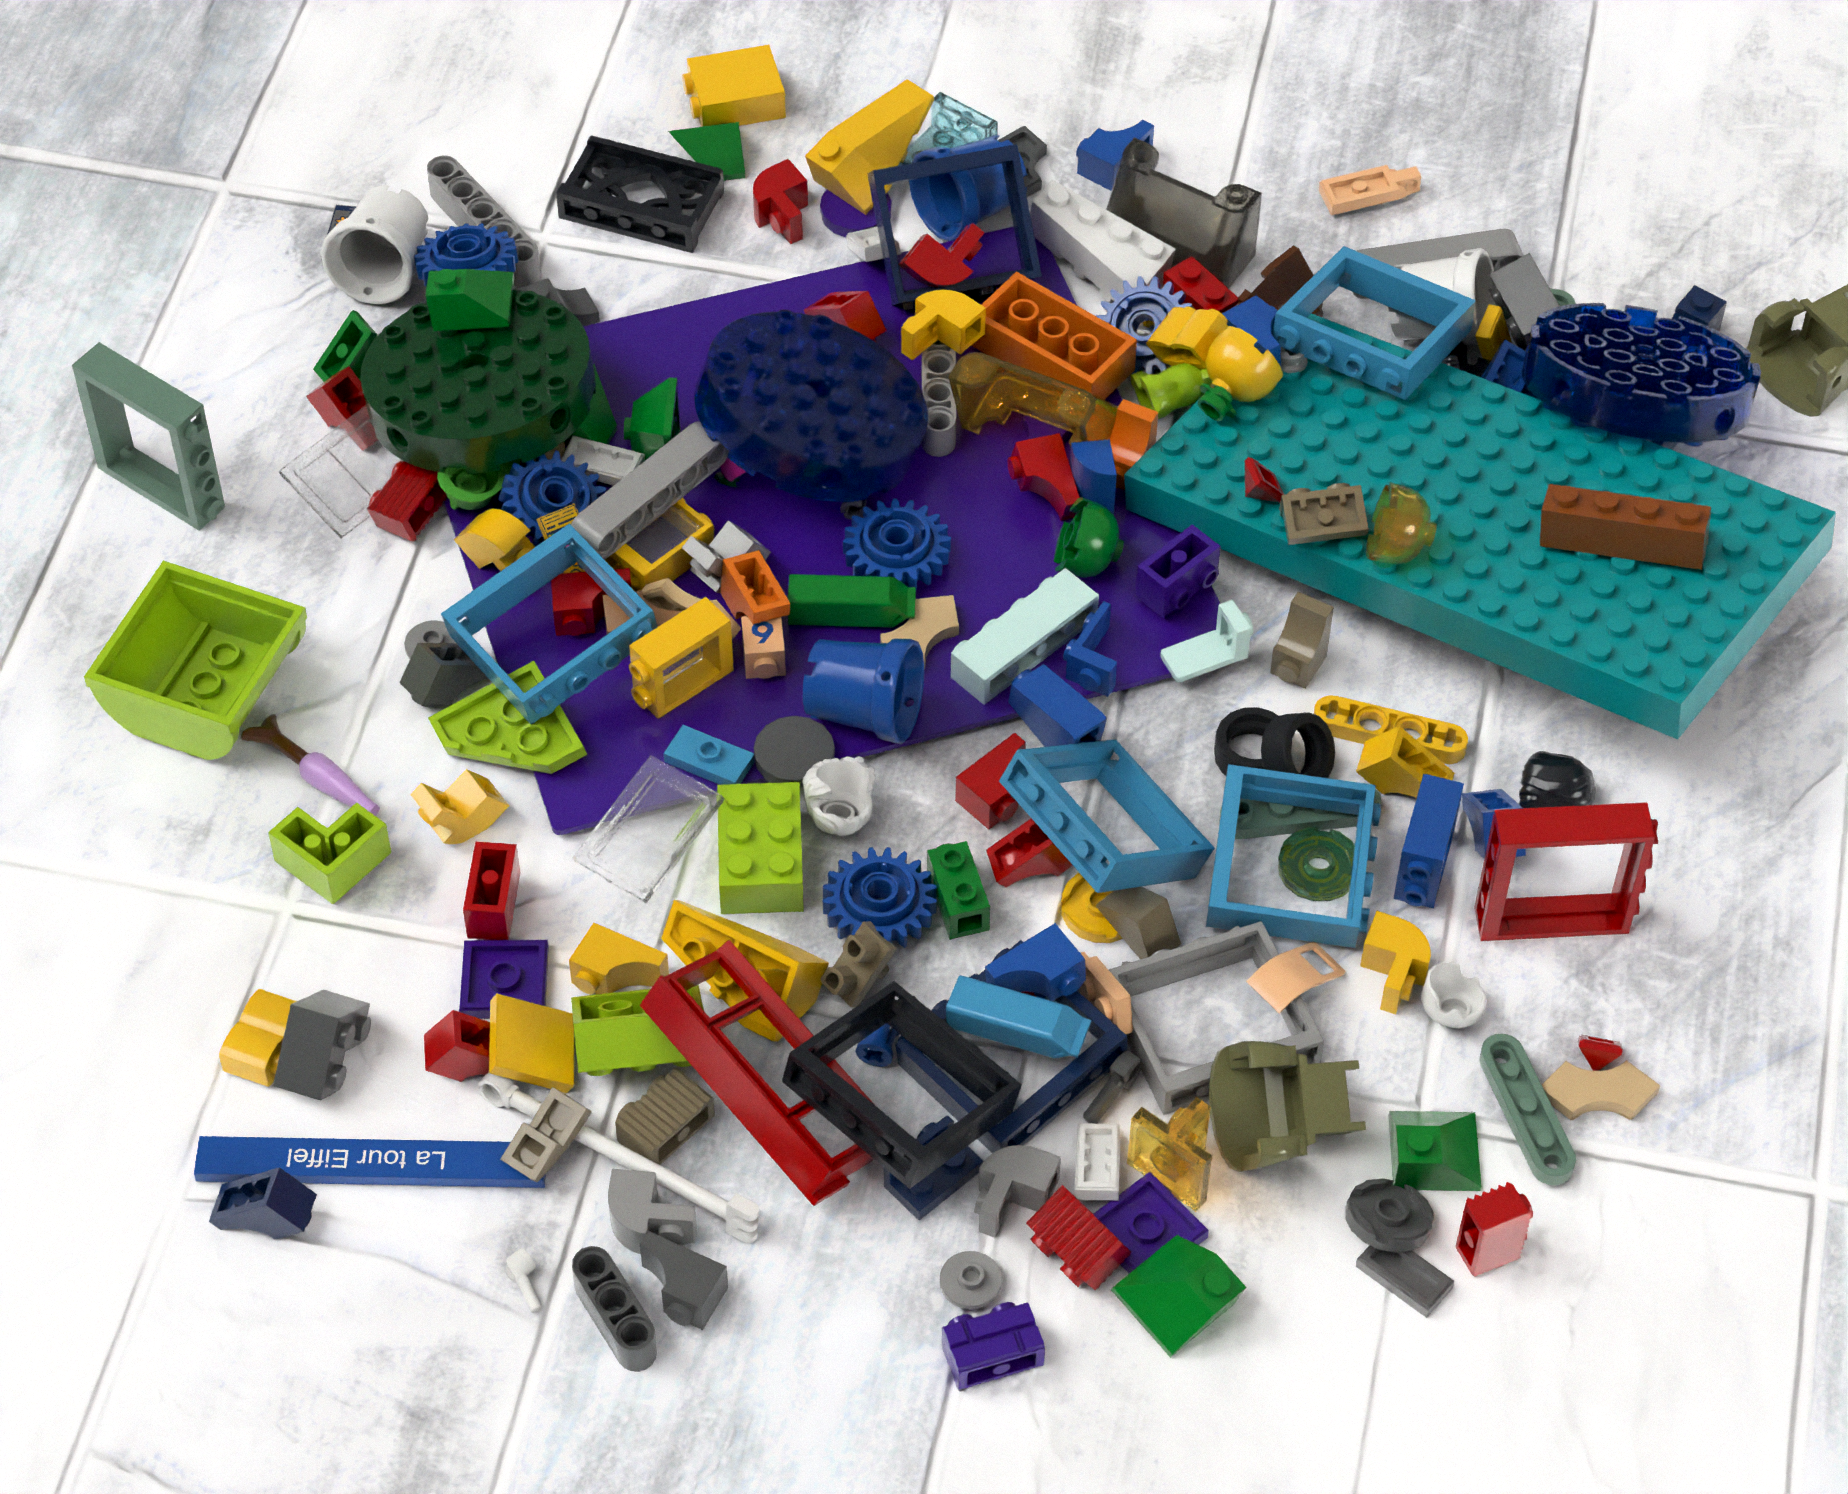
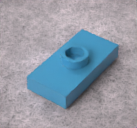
M682 725L663 753L665 763L719 785L741 784L755 763L754 753L685 725Z

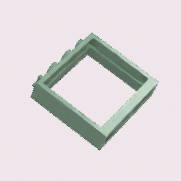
M98 342L72 364L98 469L200 531L207 523L216 519V515L225 508L203 404ZM124 404L169 431L179 474L134 448Z

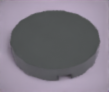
M800 716L778 718L767 724L757 735L754 745L756 767L765 780L771 783L800 782V788H804L803 777L814 764L825 759H834L835 754L832 735L824 725L811 718Z
M1385 1178L1366 1180L1355 1186L1345 1206V1220L1350 1230L1360 1240L1379 1250L1395 1253L1412 1251L1425 1243L1432 1230L1434 1211L1428 1200L1415 1188L1405 1184L1403 1189L1393 1185L1394 1180Z

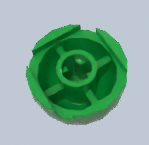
M1081 497L1073 503L1069 510L1076 513L1070 523L1064 521L1056 544L1054 562L1061 563L1055 568V571L1061 572L1066 568L1076 577L1085 578L1100 574L1108 567L1111 561L1117 562L1121 556L1124 541L1118 539L1119 526L1115 516L1109 509L1097 502Z

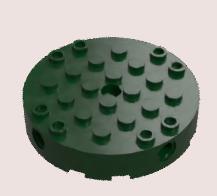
M513 289L509 327L433 331L427 302L412 306L409 311L384 327L382 332L375 338L364 357L360 375L369 419L374 428L375 435L381 444L393 455L411 465L442 473L445 472L446 468H466L467 474L500 470L499 464L519 458L522 463H526L542 456L564 442L577 430L590 411L589 403L593 394H596V378L589 340L581 322L572 312L556 301L533 291Z

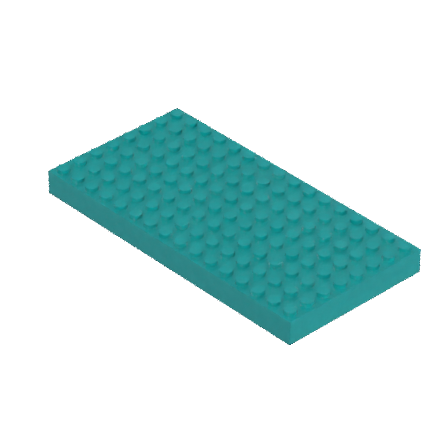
M1311 313L1307 317L1310 320L1400 358L1406 359L1412 353L1410 350ZM1307 358L1308 363L1303 371L1295 373L1283 372V377L1277 383V386L1265 397L1252 402L1233 400L1231 405L1237 412L1234 418L1226 415L1222 421H1216L1200 409L1197 400L1124 474L1126 510L1179 532H1183L1190 525H1194L1221 546L1220 549L1677 740L1830 551L1836 517L1835 511L1444 363H1440L1413 393L1404 400ZM1402 382L1399 383L1398 387L1402 388ZM1248 457L1253 458L1272 471L1284 495L1297 488H1308L1311 491L1325 490L1327 487L1337 483H1347L1350 486L1361 485L1369 529L1368 534L1288 545L1284 518L1280 516V503L1245 497V460ZM1549 484L1710 506L1709 539L1702 570L1540 546L1541 510Z

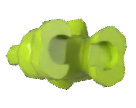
M1187 363L1173 365L1162 370L1157 375L1147 374L1143 371L1131 375V384L1139 405L1157 411L1158 420L1166 417L1175 409L1196 403L1204 394L1200 390V386L1203 383L1210 386L1212 383L1206 368L1198 369L1196 366Z

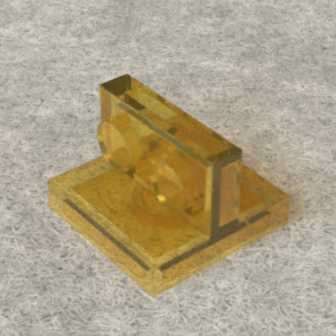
M1196 1097L1186 1109L1180 1107L1172 1115L1168 1124L1141 1107L1131 1118L1127 1164L1142 1175L1151 1172L1179 1201L1197 1212L1207 1201L1212 1155L1205 1150L1211 1106Z

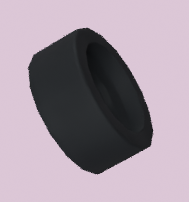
M1245 707L1230 712L1221 720L1216 731L1214 755L1215 762L1224 775L1227 774L1228 764L1264 769L1262 759H1249L1240 756L1231 749L1229 743L1233 738L1243 734L1263 736L1268 724L1278 716L1277 714L1259 707Z
M1310 712L1284 714L1275 717L1268 724L1262 737L1261 757L1265 770L1329 778L1334 767L1335 745L1328 725L1320 716ZM1296 730L1300 733L1305 747V761L1300 773L1293 763L1291 754L1292 738Z

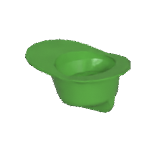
M521 459L499 464L500 470L486 473L467 474L466 468H446L444 473L438 472L437 479L440 487L450 500V506L454 511L459 508L479 510L489 505L495 495L503 488L502 483L505 475H509L514 463L520 465Z

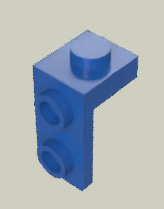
M1103 601L1096 613L1090 612L1087 615L1082 627V633L1078 639L1073 638L1070 640L1064 651L1063 660L1067 662L1066 679L1079 684L1088 691H1095L1108 697L1116 685L1117 661L1094 652L1110 627L1111 604Z

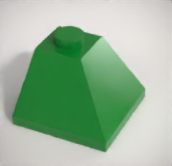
M475 269L429 271L425 296L433 331L509 327L515 279L514 272Z
M669 377L633 402L632 417H625L624 440H631V451L643 453L645 460L681 431L677 378Z
M1389 1111L1393 1185L1404 1189L1406 1184L1416 1190L1481 1191L1475 1112Z
M1176 1235L1118 1282L1111 1291L1171 1358L1231 1308L1247 1287L1216 1253Z

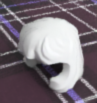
M847 756L840 760L834 758L819 761L803 777L802 782L807 811L816 827L822 832L839 836L852 835L867 824L871 818V791L875 781V770L873 767H868L862 757L852 758Z

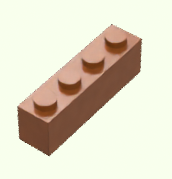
M1549 484L1541 510L1540 546L1702 570L1708 546L1711 507L1651 497L1618 494L1609 491Z

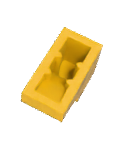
M1400 726L1366 740L1356 772L1367 782L1376 785L1375 788L1383 795L1387 793H1400L1417 798L1423 774L1453 780L1455 774Z
M596 923L592 924L569 959L571 983L587 994L613 993L621 988L636 985L652 987L659 976L669 974L667 953Z

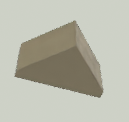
M1144 887L1115 890L1096 905L1098 910L1139 959L1150 957L1159 950H1172L1181 945L1167 898Z

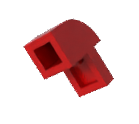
M786 159L765 169L755 179L753 184L754 220L759 228L771 224L773 230L777 234L781 233L790 244L802 240L803 226L800 209L808 206V181L789 159Z
M974 223L969 224L963 229L948 250L928 233L919 237L898 265L917 281L927 286L946 287L959 283L972 274L973 270L962 261L966 259L969 262L978 253L983 245L979 242V239L985 232Z

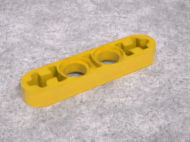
M1333 695L1320 698L1314 706L1313 714L1322 718L1328 725L1332 736L1365 744L1366 740L1400 726L1403 729L1416 730L1420 734V737L1416 740L1444 764L1458 763L1466 754L1468 735L1463 728L1452 723ZM1329 712L1336 713L1334 719L1327 718ZM1349 716L1353 717L1352 724L1347 723L1349 720ZM1366 719H1373L1381 725V728L1369 731L1364 729L1360 722ZM1428 735L1433 736L1431 743H1427ZM1446 740L1454 742L1452 747L1444 746Z

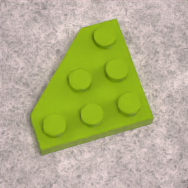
M535 661L508 674L524 693L545 679ZM493 683L428 717L448 755L553 774L588 755L560 704L551 714L541 717L533 724H530Z

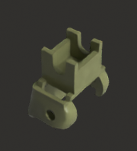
M1848 284L1813 303L1808 298L1802 299L1800 302L1794 298L1790 301H1779L1769 305L1755 318L1749 344L1744 352L1748 368L1761 385L1781 403L1809 417L1819 416L1843 391L1848 389ZM1806 311L1802 329L1792 331L1791 327L1794 317Z
M1242 1041L1219 1050L1211 1066L1209 1110L1217 1146L1229 1168L1242 1172L1269 1166L1295 1157L1308 1155L1307 1146L1316 1143V1137L1345 1135L1355 1131L1366 1130L1365 1121L1351 1122L1345 1072L1359 1069V1060L1307 1064V1055L1297 1054L1296 1045L1287 1046L1263 1041Z

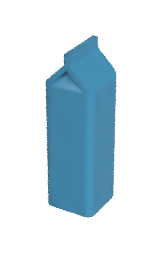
M959 975L946 1006L947 1023L955 1030L1055 1059L1065 1056L1078 1058L1091 1025L1090 1019L1083 1018L1067 1005Z

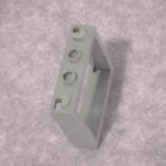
M1260 921L1241 928L1236 926L1229 932L1210 938L1200 937L1188 945L1172 950L1162 949L1150 957L1134 962H1122L1121 966L1109 969V971L1131 997L1250 958L1253 959L1256 967L1259 969L1270 959L1279 955L1265 926ZM1300 995L1281 1012L1292 1036L1273 1041L1272 1043L1287 1046L1296 1045L1297 1054L1307 1055V1064L1321 1063L1324 1040ZM1131 1004L1133 1031L1126 1034L1127 1042L1133 1054L1141 1058L1140 1063L1143 1064L1141 1070L1162 1114L1166 1115L1208 1101L1213 1061L1167 1076Z

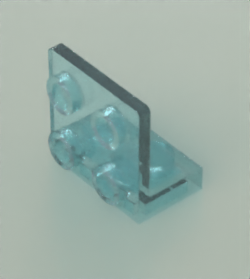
M939 92L934 97V102L931 106V126L907 148L908 154L904 162L899 164H911L915 155L926 149L934 147L953 148L982 140L995 134L997 135L998 121Z

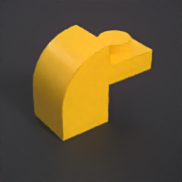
M935 290L920 295L915 299V316L909 317L901 327V353L914 360L929 346L939 340L957 353L962 354L985 334L986 308L967 295L952 290Z
M489 509L478 515L454 539L479 569L493 562L502 571L535 548L525 536L530 529L515 516L500 509Z
M467 769L445 792L420 783L410 794L420 806L418 809L420 817L432 827L445 844L463 843L482 833L510 806L488 778Z
M1376 911L1364 942L1360 967L1388 975L1383 989L1380 1010L1396 1014L1401 1000H1410L1415 984L1424 987L1431 950L1426 936L1414 924L1402 918Z

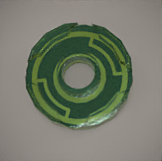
M1307 827L1296 831L1283 842L1278 856L1279 876L1286 888L1298 897L1307 900L1332 901L1343 897L1349 892L1354 843L1341 832L1333 829L1327 832L1319 831V827ZM1314 858H1321L1326 860L1329 866L1318 869L1311 866L1309 861Z

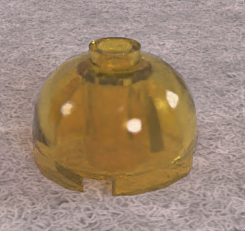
M1389 482V485H1385L1372 517V522H1375L1374 535L1368 534L1367 559L1398 565L1410 562L1416 558L1421 552L1423 545L1429 547L1432 545L1437 524L1430 522V507L1426 499L1418 491Z

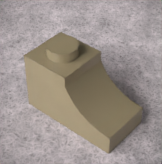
M1299 591L1291 601L1282 633L1273 648L1271 674L1278 676L1285 682L1293 683L1306 689L1327 657L1333 606Z

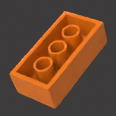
M1017 271L981 304L986 308L985 334L971 346L1089 414L1135 371L1137 339Z

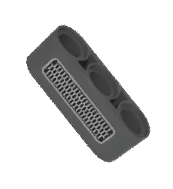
M598 1246L582 1248L572 1259L574 1288L577 1296L619 1364L624 1369L634 1372L648 1369L653 1365L657 1356L653 1323L607 1251ZM590 1272L602 1273L599 1276L593 1278L585 1276ZM611 1306L623 1307L621 1310L615 1312H609L606 1310L608 1307ZM633 1340L644 1341V1343L639 1346L627 1345V1343Z

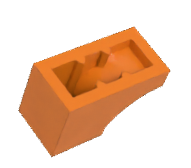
M1125 399L1122 400L1117 408L1115 423L1110 437L1117 474L1116 488L1125 490L1124 474L1156 443L1158 424L1157 411Z
M759 550L723 559L720 593L735 619L747 616L752 624L790 614V602Z

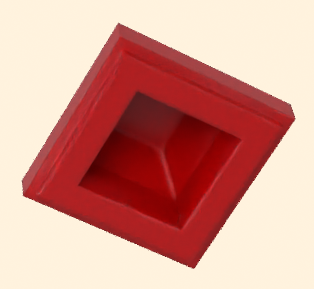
M1248 457L1245 460V497L1280 503L1281 496L1284 493L1275 474L1255 459Z
M1583 1034L1578 1038V1046L1593 1071H1599L1622 1055L1623 1048L1618 1041Z

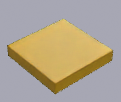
M496 994L490 1000L489 1074L549 1089L554 1087L561 1092L568 1093L574 1086L573 1014Z

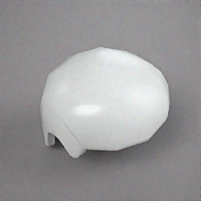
M1449 962L1438 963L1428 970L1421 1000L1425 1012L1433 1020L1447 1027L1459 1029L1473 1025L1483 1016L1487 996L1480 986L1478 977H1465L1461 973L1459 963Z

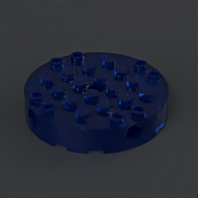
M1579 303L1552 308L1537 317L1536 324L1531 326L1521 374L1525 385L1543 402V407L1570 417V422L1580 427L1593 426L1605 431L1639 439L1677 442L1698 447L1707 441L1727 440L1729 436L1744 429L1750 419L1761 377V369L1758 363L1750 362L1751 353L1741 344L1725 334L1681 316L1678 318V321L1669 318H1657L1658 310L1625 305L1624 311L1606 309L1604 303Z
M785 309L778 312H762L748 315L729 323L721 329L710 345L694 391L695 409L700 423L712 442L719 441L729 451L727 458L752 476L759 472L777 481L775 488L794 495L821 501H861L868 499L870 493L881 490L885 494L895 488L910 469L928 425L927 404L918 382L890 352L865 335L836 323L827 316H813Z

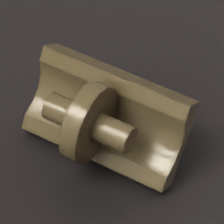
M871 921L863 922L855 935H849L842 946L843 952L834 966L828 967L820 978L824 986L833 995H839L850 1007H857L862 1002L876 979L885 978L889 972L887 963L897 950L892 943L878 933Z

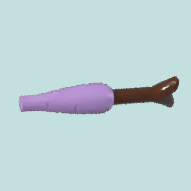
M271 714L265 718L261 726L249 727L242 732V740L272 745L299 765L300 775L303 780L317 790L350 807L357 802L373 815L377 816L380 807L369 799L353 780L330 758L318 752L308 753L282 734L277 724L276 714Z

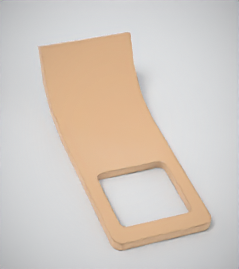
M1310 942L1270 959L1246 982L1280 1014L1302 993L1343 976L1345 970L1316 942ZM1313 950L1334 971L1326 975L1320 974L1301 954Z

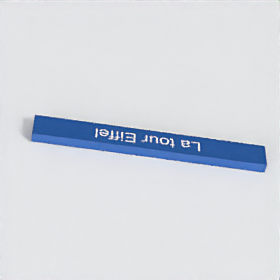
M199 1136L194 1167V1177L197 1182H231L280 1167L299 1182L306 1184L545 1188L546 1174L538 1182H534L500 1160L510 1142Z

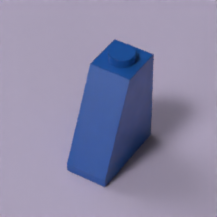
M1043 664L1033 671L1030 669L1024 670L1013 679L1008 703L1044 747L1102 740L1107 720L1106 716L1046 665Z

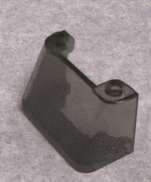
M1134 137L1122 153L1106 210L1175 248L1176 251L1171 268L1192 256L1229 289L1256 255L1262 193L1241 184L1225 186L1216 196L1203 192L1155 171L1154 169L1159 163V152L1154 146Z

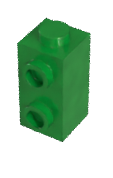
M967 841L956 844H942L937 848L927 850V871L931 872V884H935L937 887V905L949 940L989 931L990 905Z

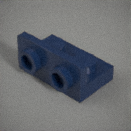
M946 1115L937 1123H929L920 1131L916 1140L925 1146L954 1124V1120ZM967 1146L910 1189L884 1168V1188L918 1220H921L979 1174V1168L984 1161Z

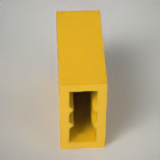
M770 45L687 58L688 73L682 74L683 87L686 95H692L689 98L693 119L699 118L701 127L739 122V126L786 118L785 91Z

